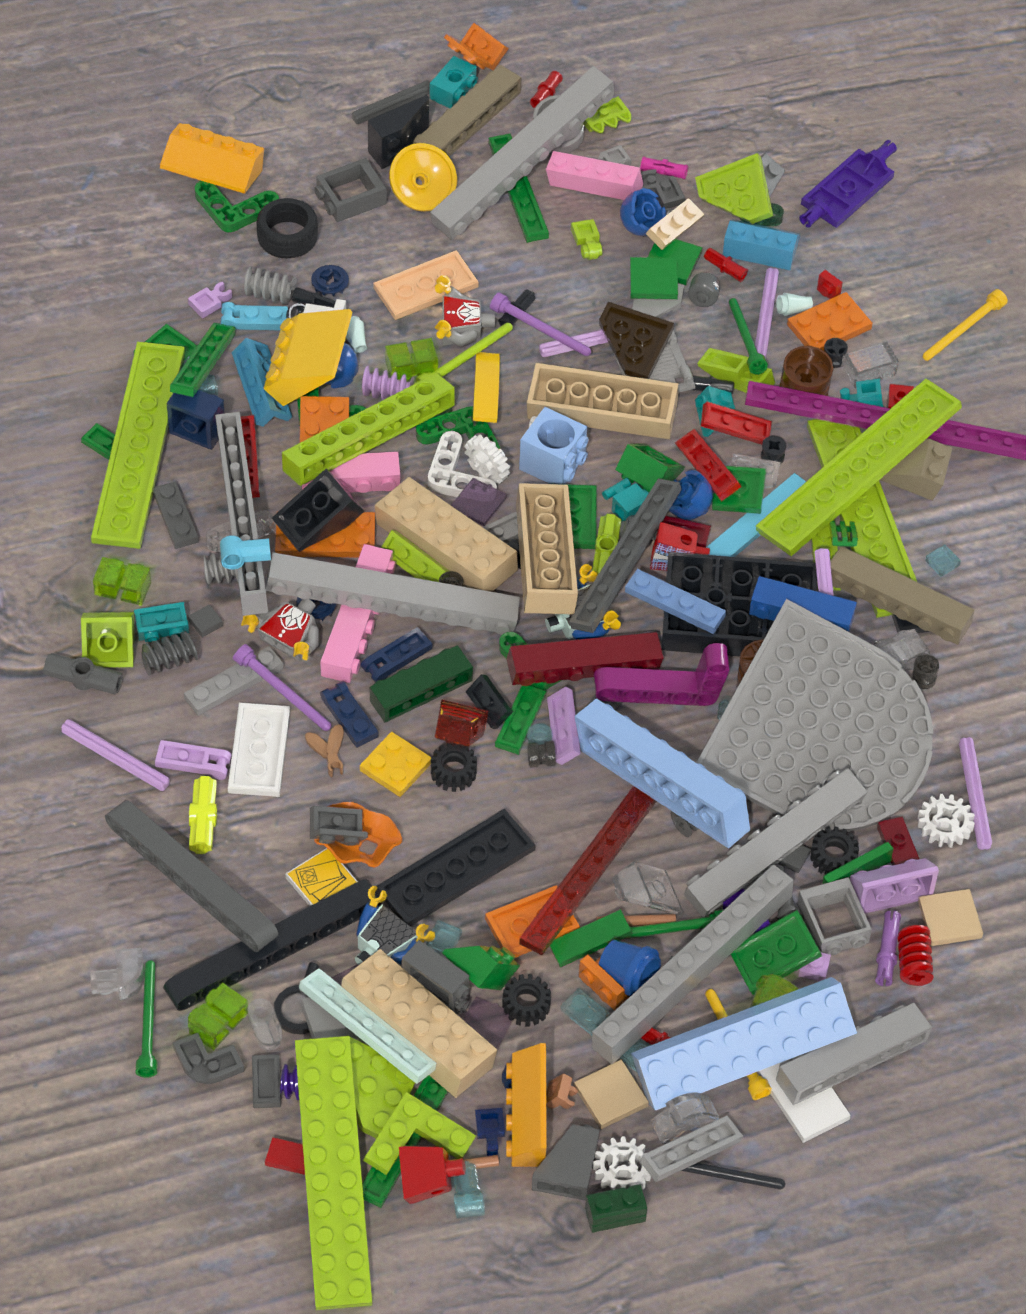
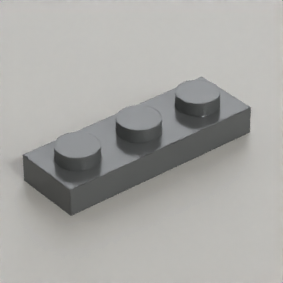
M176 481L154 487L153 495L174 548L178 549L199 543L197 532Z

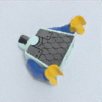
M584 564L580 568V575L582 577L576 578L578 596L575 611L591 587L586 582H594L597 577L595 571L587 575L592 569V566L589 564ZM608 611L603 616L594 633L571 629L569 621L573 614H555V616L545 619L549 633L562 629L568 641L601 638L608 635L609 628L617 630L621 626V622L617 619L619 615L615 611Z
M372 886L368 891V897L371 901L366 903L359 919L356 935L358 937V948L361 952L355 957V961L360 965L381 949L398 965H402V957L418 940L422 943L433 941L435 932L429 931L424 936V932L428 929L429 925L420 924L415 931L385 906L381 905L378 907V902H383L387 897V893L382 890L379 898H375L377 886Z

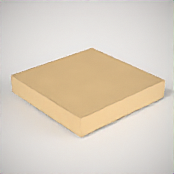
M970 889L919 897L918 904L924 924L931 932L929 936L931 938V946L982 939L983 931Z
M622 1059L574 1082V1087L578 1090L579 1096L600 1129L648 1107L649 1104Z

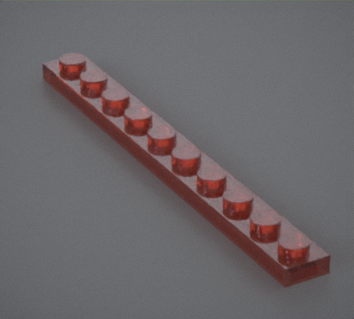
M635 786L632 787L521 935L520 945L540 955L545 953L655 805L656 800Z

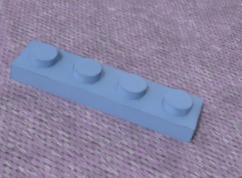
M639 569L635 571L625 586L626 593L712 634L715 633L726 615V610Z

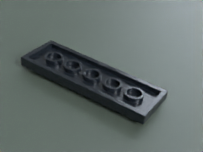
M503 809L377 885L376 891L379 895L382 890L386 891L387 897L384 900L398 918L408 926H412L535 851V844L510 814Z

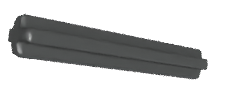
M423 81L352 113L353 121L356 124L363 123L430 94V81Z

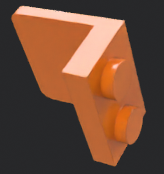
M476 23L472 24L462 41L448 34L444 36L449 41L448 47L457 53L460 52L464 55L463 58L483 70L487 67L494 71L509 49Z
M586 955L580 960L579 978L615 1011L629 996L625 995V989L599 966L600 958L594 961L589 955Z

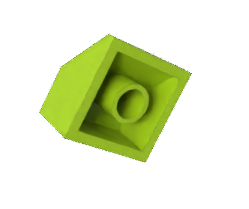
M134 612L83 613L81 616L82 657L90 659L93 665L103 668L133 667Z

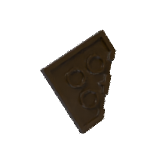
M611 302L607 303L599 318V326L625 375L649 379L674 330V323Z

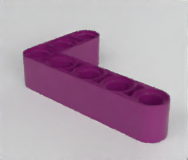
M720 643L706 646L695 672L600 668L594 672L596 698L600 701L694 706L712 705L718 700L729 673L727 647Z

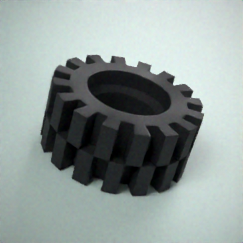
M447 743L446 748L442 744L439 746V751L435 749L433 756H431L433 782L436 781L438 787L443 784V790L445 791L448 790V787H452V792H456V787H459L460 791L465 790V784L469 788L472 785V781L476 779L477 757L474 756L472 749L468 751L469 746H466V744L463 748L458 743H456V746H452V743ZM449 762H459L464 768L458 772H450L444 768V765Z
M828 827L825 828L824 833L821 830L814 837L810 859L813 861L814 868L819 867L818 872L820 874L824 871L828 874L858 858L857 839L854 840L852 833L847 836V830L844 828L842 832H838L839 827H834L833 831ZM828 847H838L845 854L843 857L833 858L825 853V849Z
M521 974L518 981L515 977L511 978V983L507 982L502 998L503 1012L505 1016L509 1014L508 1020L512 1022L516 1019V1025L519 1026L521 1022H525V1027H530L531 1021H533L534 1026L539 1024V1019L544 1021L546 1014H549L551 1004L550 988L547 989L548 984L545 981L541 984V978L538 976L533 980V974H528L527 979H524V974ZM522 994H530L537 999V1002L533 1006L526 1007L518 1004L516 998Z

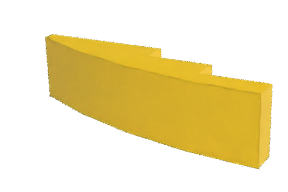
M485 352L476 354L473 421L497 423L500 354Z

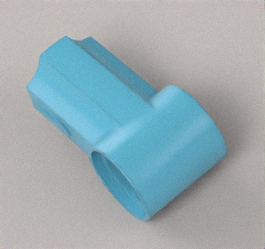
M226 536L220 541L221 564L226 569H238L245 562L271 560L269 538L242 541L237 536Z

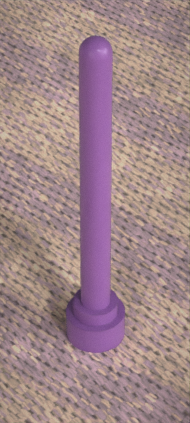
M498 292L493 297L490 304L491 310L498 314L508 313L584 356L591 354V349L588 346L513 306L507 296Z
M244 644L237 650L233 656L235 662L240 666H249L322 730L328 731L331 729V723L255 659L256 655L253 654L254 650Z

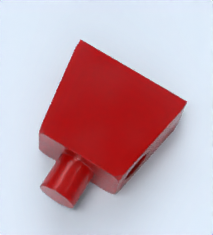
M399 1147L403 1196L409 1204L450 1192L452 1190L451 1177L466 1174L464 1159L449 1160L448 1152L443 1147Z

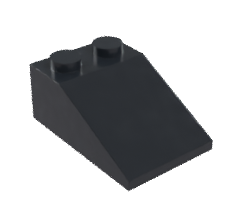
M428 95L368 120V152L381 169L391 166L395 156L405 147L412 145L416 136L429 128Z
M326 468L279 510L272 519L300 552L347 528L364 510L339 479Z

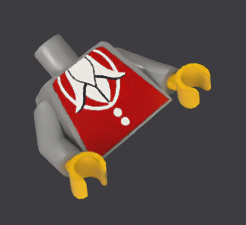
M441 275L436 279L435 291L439 294L445 292V295H443L442 320L435 326V329L438 330L436 335L439 339H443V345L456 344L463 347L481 339V327L495 328V313H481V301L472 299L460 293L453 286H450L451 281L445 275Z
M302 599L297 607L288 602H283L280 606L268 610V613L243 616L241 626L249 625L248 632L253 633L255 628H258L260 639L263 642L300 662L302 659L307 660L308 654L319 646V629L315 618L310 615L316 605L309 599Z

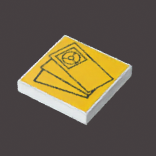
M327 848L285 873L288 882L309 907L358 882Z

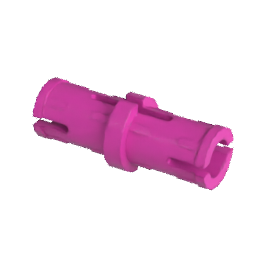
M643 156L640 170L656 169V173L667 176L673 175L685 180L688 165L672 163L668 159L657 160Z

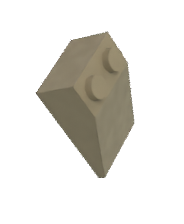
M926 439L880 480L933 501L944 484L952 448L934 440Z

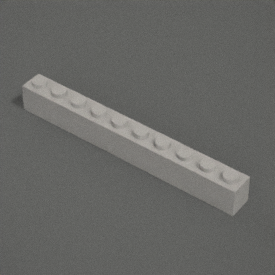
M596 67L590 68L430 212L432 224L451 240L457 235L464 233L470 223L478 220L490 205H495L500 196L506 191H510L520 178L527 176L539 161L547 158L550 151L555 147H559L570 133L576 132L588 117L594 116L600 106L612 99L614 95L613 81Z
M240 412L215 415L231 534L232 536L239 537L242 541L258 539ZM245 562L242 567L236 569L243 616L268 613L262 562Z
M272 552L269 563L266 591L277 595L285 594L297 596L301 599L319 600L328 604L336 603L347 605L351 608L369 609L378 613L386 612L397 614L401 617H414L424 621L442 622L450 626L458 625L474 630L492 631L500 635L506 632H514L518 619L520 597L274 552Z
M773 864L592 1031V1049L611 1064L618 1060L792 897L793 879Z

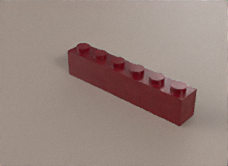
M653 632L510 646L507 664L512 685L529 686L533 683L545 682L551 684L561 680L579 681L583 678L594 677L596 670L604 667L659 670L664 658L658 633Z

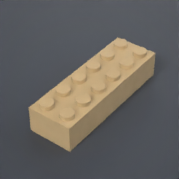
M536 363L527 400L528 419H531L532 416L537 417L543 408L547 407L589 428L670 439L678 403V383Z
M410 477L375 504L377 525L389 533L391 530L398 531L450 571L449 575L468 588L493 592L518 570L517 551Z
M519 483L516 512L524 613L574 614L578 590L568 485Z
M381 949L343 977L341 986L437 1063L435 1071L429 1075L455 1098L493 1068L497 1049Z

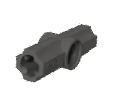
M51 653L48 654L43 668L44 675L72 682L79 690L93 688L115 695L119 692L123 680V673L93 665V662L85 657L71 659Z

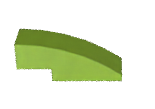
M709 348L697 363L698 367L714 378L733 381L735 384L734 388L744 393L747 392L749 381L768 385L775 384L772 369L767 368L764 373L759 375L752 374L747 365L749 358L747 356Z

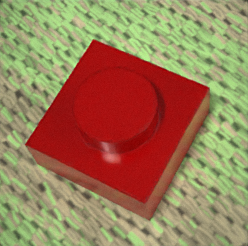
M824 270L819 274L817 290L824 297L831 299L841 294L843 282L827 270Z

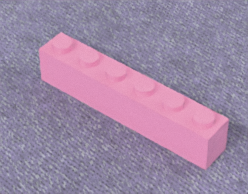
M364 544L356 567L394 574L396 562L393 561L392 550ZM341 605L320 662L322 677L350 683L353 674H358L361 662L359 657L360 654H365L368 644L366 638L368 634L371 635L373 633L375 625L373 618L375 614L379 615L378 612Z

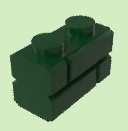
M641 1184L629 1186L627 1189L623 1187L586 1195L585 1211L591 1232L594 1233L646 1222L647 1204Z

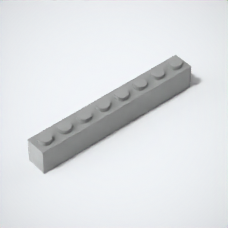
M849 768L842 773L839 770L834 772L827 778L828 783L823 787L815 786L807 793V799L803 802L797 800L787 808L788 813L782 817L779 814L767 823L768 828L762 832L759 829L753 832L747 838L749 842L742 847L737 844L727 852L728 857L722 862L717 859L707 867V873L701 877L697 874L686 883L688 887L684 892V896L702 918L707 917L723 905L724 901L763 875L773 864H778L817 835L819 831L825 829L864 799L868 791Z

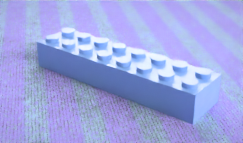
M598 699L592 701L574 716L580 748L583 753L728 849L750 831L746 796L739 788L732 787L722 777L715 776L702 764L695 763L685 753L678 752L669 746L665 740L658 739L644 727L641 728L632 722L628 716L621 715L612 706L604 704Z
M830 977L632 1052L631 1055L649 1105L654 1110H658L857 1034L842 985L839 981Z

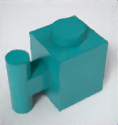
M880 378L856 382L857 394L850 395L848 388L840 390L841 399L884 407Z
M627 478L602 491V496L605 500L613 497L612 512L621 519V522L626 521L630 515H636L649 494L645 489L642 490L637 483L631 485Z

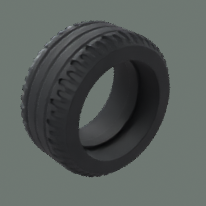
M293 198L277 199L266 204L258 214L256 221L257 239L260 246L268 254L278 258L290 259L308 253L315 245L318 238V220L316 213L307 203ZM283 222H293L304 227L301 231L289 235L279 234L271 230L273 226Z

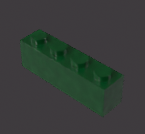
M458 645L450 649H444L429 659H423L406 670L402 669L385 680L375 682L369 687L370 702L384 723L472 682L473 666Z

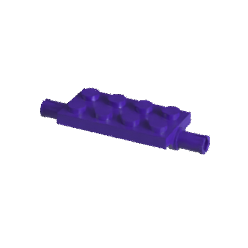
M886 140L877 150L874 149L867 153L861 149L856 150L801 198V205L808 210L800 215V222L803 225L806 224L805 227L809 228L815 221L822 218L835 228L840 226L894 178L895 171L887 167L885 160L897 151L895 143Z

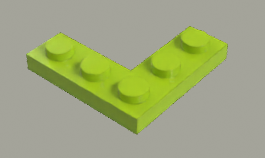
M406 1092L363 1161L387 1175L399 1156V1147L405 1146L414 1132L437 1147H443L448 1154L456 1159L464 1157L476 1135Z

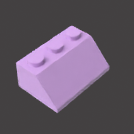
M926 858L919 860L910 859L898 865H885L868 872L859 871L850 876V881L866 914L917 902L920 896L933 895L939 870L935 864Z

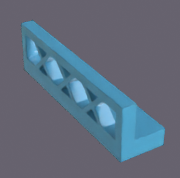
M245 338L231 353L256 425L264 427L273 417L289 421L292 418V414L288 404L282 406L263 389L266 374L271 364V354L268 345Z

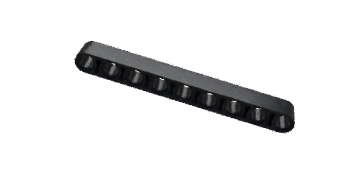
M367 879L358 881L276 923L275 927L279 933L278 937L260 951L254 952L241 941L173 976L164 984L163 989L179 1011L196 1005L358 921L366 903L371 901L368 897V891L372 884ZM377 891L375 892V898H379ZM378 902L377 906L380 907L383 902Z

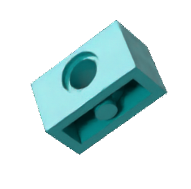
M453 56L430 82V99L445 107L452 108L462 96H465L477 84V66Z

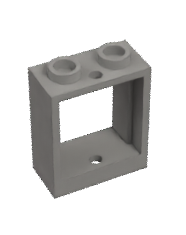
M849 877L799 891L798 908L820 952L832 956L840 953L842 950L861 948L869 943L872 929ZM844 901L856 930L824 939L812 910Z

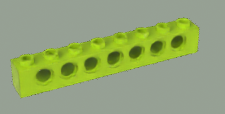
M435 373L283 451V472L300 486L315 479L326 468L330 471L455 406L454 386Z

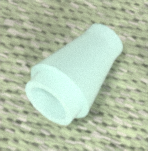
M790 293L778 295L776 300L777 312L784 316L800 313L813 307L811 297Z
M352 316L346 339L356 353L364 352L367 349L364 322L359 317Z

